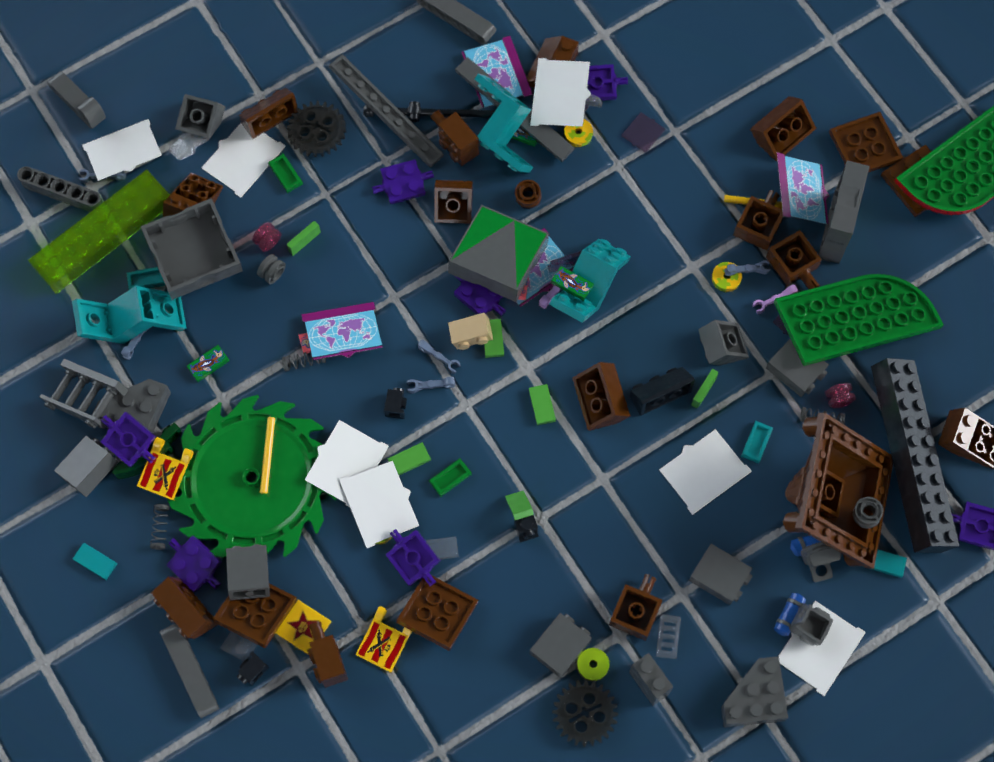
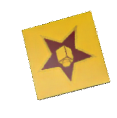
M297 600L276 634L309 655L307 649L311 648L309 642L314 641L309 625L321 621L325 633L331 624V620L300 600Z

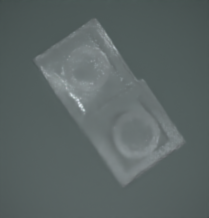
M186 132L172 144L169 152L179 160L195 154V147L209 141V138Z

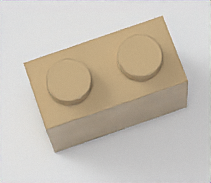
M485 313L448 323L451 341L456 349L465 350L472 345H483L493 340L490 321Z

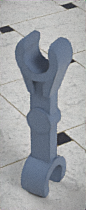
M86 169L80 170L81 175H87L85 178H79L82 183H88L91 179H97L95 173H89ZM121 171L106 178L125 180L126 173Z
M763 260L755 265L736 266L735 264H729L724 271L726 276H732L736 273L744 272L767 274L771 269L763 268V266L769 264V261Z
M146 331L131 339L128 346L123 348L121 351L123 358L131 359L135 346Z
M420 340L418 343L419 350L433 355L438 361L448 365L450 373H456V370L452 369L451 365L455 364L461 367L458 360H448L440 352L433 350L425 340Z
M454 377L425 382L410 379L407 381V384H415V388L408 389V392L413 394L422 389H433L436 387L454 388L455 380Z

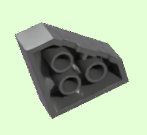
M147 379L127 388L128 392L125 396L120 394L113 395L98 419L101 421L107 415V417L115 422L124 412H128L153 433L171 391L166 384Z
M779 656L759 658L721 707L724 728L783 722L788 719Z

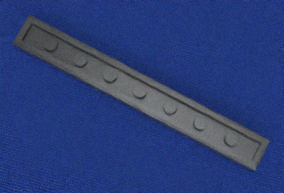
M343 54L329 65V68L430 168L443 158L444 154Z
M467 57L455 69V72L498 108L500 103L491 97L493 94L478 87L479 83L474 80L478 73L491 79L493 78ZM530 111L520 127L558 160L563 162L574 151L575 147L549 125L539 124V126H530L532 111Z

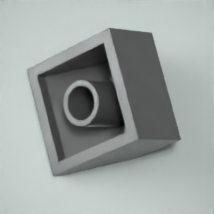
M184 94L175 129L210 139L221 124L226 106L218 102Z
M714 320L698 329L709 364L724 365L749 358L738 323Z

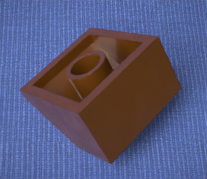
M436 180L434 187V222L471 223L473 181Z

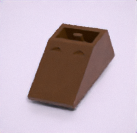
M190 173L163 202L162 218L178 214L188 207L211 198L215 204L223 186Z
M967 408L950 410L938 445L955 455L994 469V426Z

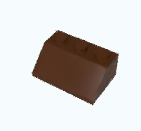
M565 36L546 38L527 75L529 86L535 88L538 58L575 61L579 42Z
M283 88L282 90L275 91L267 99L260 100L255 106L245 109L239 115V118L251 138L258 137L298 113L295 95L287 88Z
M789 96L750 128L757 144L775 161H778L777 153L786 155L816 129V126L803 99Z
M599 362L572 377L588 431L614 425L630 417L614 363Z
M168 576L151 592L155 597L153 600L156 605L164 608L167 612L166 617L172 623L178 625L179 633L185 638L196 639L218 625L213 622L214 616L200 599L179 578Z

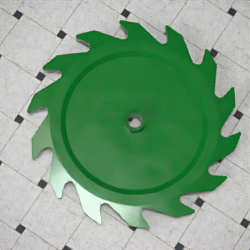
M259 395L242 399L226 417H222V403L219 402L208 411L199 436H194L190 424L187 425L181 437L183 451L184 449H190L194 454L179 486L182 490L181 496L175 497L174 500L166 499L172 510L194 520L192 526L179 528L180 532L189 538L193 535L199 540H217L219 542L218 546L211 550L216 557L225 558L226 548L234 546L249 547L255 544L266 545L268 554L278 542H284L283 557H286L298 547L302 529L306 522H311L315 534H318L324 521L320 495L327 492L307 482L305 478L319 456L318 446L324 445L310 438L309 434L314 431L324 430V427L312 419L285 418V413L295 407L294 403L279 401L256 411L253 407L259 399ZM274 417L275 426L268 494H260L267 418ZM251 475L257 476L254 482L247 481ZM327 493L333 500H337L336 497Z

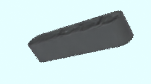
M416 0L422 7L480 44L485 45L496 32V28L492 23L456 0Z
M27 166L20 168L17 172V177L21 184L28 190L95 214L101 212L104 208V202L99 193Z
M174 623L162 629L160 634L199 717L203 718L220 708L187 638L179 633V627Z

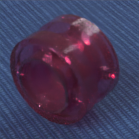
M267 222L256 230L252 241L259 245L263 252H266L279 242L282 233L275 229L272 223Z
M850 383L837 384L825 391L826 397L831 398L828 402L830 408H841L856 400L855 394L850 393L853 390Z

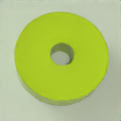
M598 648L586 649L578 657L577 670L584 679L599 681L606 676L609 670V659ZM594 661L597 663V666L591 668L589 663Z

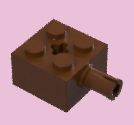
M440 110L435 111L431 115V119L439 128V144L444 150L447 149L450 152V157L455 163L458 162L462 167L479 155L478 137L457 112L447 118L442 115Z
M769 190L765 201L751 196L736 225L733 236L767 251L784 217L783 210L775 207L780 197L779 193L775 192L772 198L774 191Z
M801 230L769 248L766 258L786 286L791 285L797 280H802L808 290L820 286L811 272L818 269L822 259Z
M648 574L644 575L639 590L625 584L609 622V626L644 641L647 640L663 601L650 595L657 579L652 576L650 582L647 583L650 577ZM635 609L638 610L637 616L633 615Z
M319 621L309 625L314 641L309 642L311 648L307 649L313 665L316 664L317 667L313 669L319 684L322 683L326 688L347 681L348 677L334 636L329 635L325 637L322 623Z

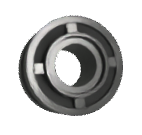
M270 254L260 264L257 275L260 278H265L267 283L273 284L283 274L286 264L282 260H278L274 254Z
M873 497L861 498L853 510V519L862 528L875 527L883 516L882 504ZM868 509L873 515L867 516L863 510Z

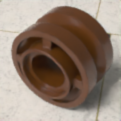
M523 180L516 186L515 196L517 203L521 207L532 209L540 203L542 198L541 189L535 181ZM530 191L533 193V195L531 197H525L524 193Z

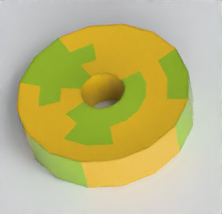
M583 119V126H565L564 128L565 140L574 147L587 145L593 137V128L585 119Z
M731 262L718 264L712 273V283L718 290L723 292L736 290L742 280V273L729 276V279L724 278V269L729 264H734Z

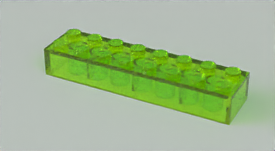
M146 169L28 259V261L52 291L57 294L141 229L140 226L148 224L163 212V202L170 194Z

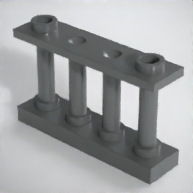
M63 359L60 365L66 370V375L51 398L43 394L40 395V398L45 402L44 405L53 411L56 408L84 420L92 428L97 426L104 429L106 426L98 419L113 395L120 394L125 396L128 389L118 380ZM78 377L79 381L65 403L59 402L58 400L72 378ZM91 382L93 386L78 409L73 408L72 405L84 386ZM105 388L107 392L93 414L85 413L98 391Z

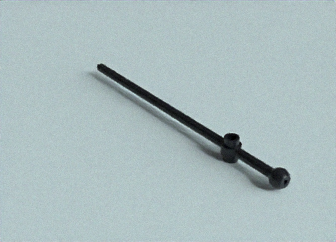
M417 101L410 102L408 108H398L404 115L409 117L411 122H419L421 116H431L437 110H440L443 116H450L457 112L460 117L490 118L495 110L421 108L420 103ZM366 104L364 105L363 115L368 118L373 117L375 113Z

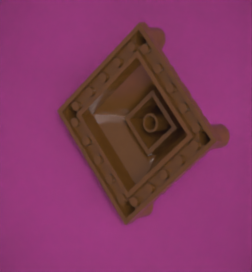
M825 412L818 413L816 417L806 418L802 426L804 433L808 437H815L805 467H802L793 477L785 491L786 499L796 505L799 512H788L783 519V525L788 532H804L843 554L844 560L849 566H863L867 569H874L893 468L892 455ZM873 497L882 504L883 516L873 528H862L853 519L854 507L861 498ZM868 509L863 510V512H864L865 515H867V516H872V515H873L870 510H868Z

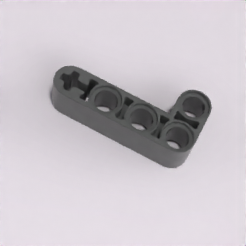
M62 71L47 81L48 86L91 129L106 118L99 103L92 96L89 98Z

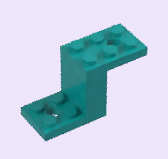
M478 73L474 79L479 83L478 87L485 92L488 91L493 94L491 97L500 103L477 136L481 141L480 145L487 150L494 151L493 155L499 160L508 162L507 166L513 171L530 173L533 166L506 145L531 109L493 79Z
M597 239L582 250L572 271L594 283L586 299L582 301L562 290L551 299L549 305L583 323L599 310L617 271L628 263L631 256L624 249L611 246L609 241Z
M135 286L108 304L77 298L72 301L78 337L125 344L152 326L177 331L187 329L181 296L172 300L169 292Z

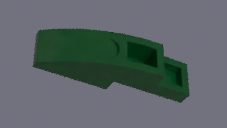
M175 423L165 427L162 435L159 436V438L165 440L160 453L167 456L174 452L170 445L183 434L180 427ZM153 442L149 445L147 451L151 452ZM141 457L132 467L120 461L116 464L112 473L118 480L139 475L143 472L147 460Z

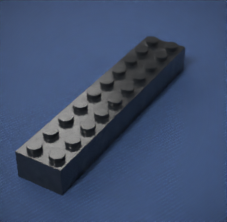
M886 358L872 365L871 369L914 553H943L959 547V542L915 360Z

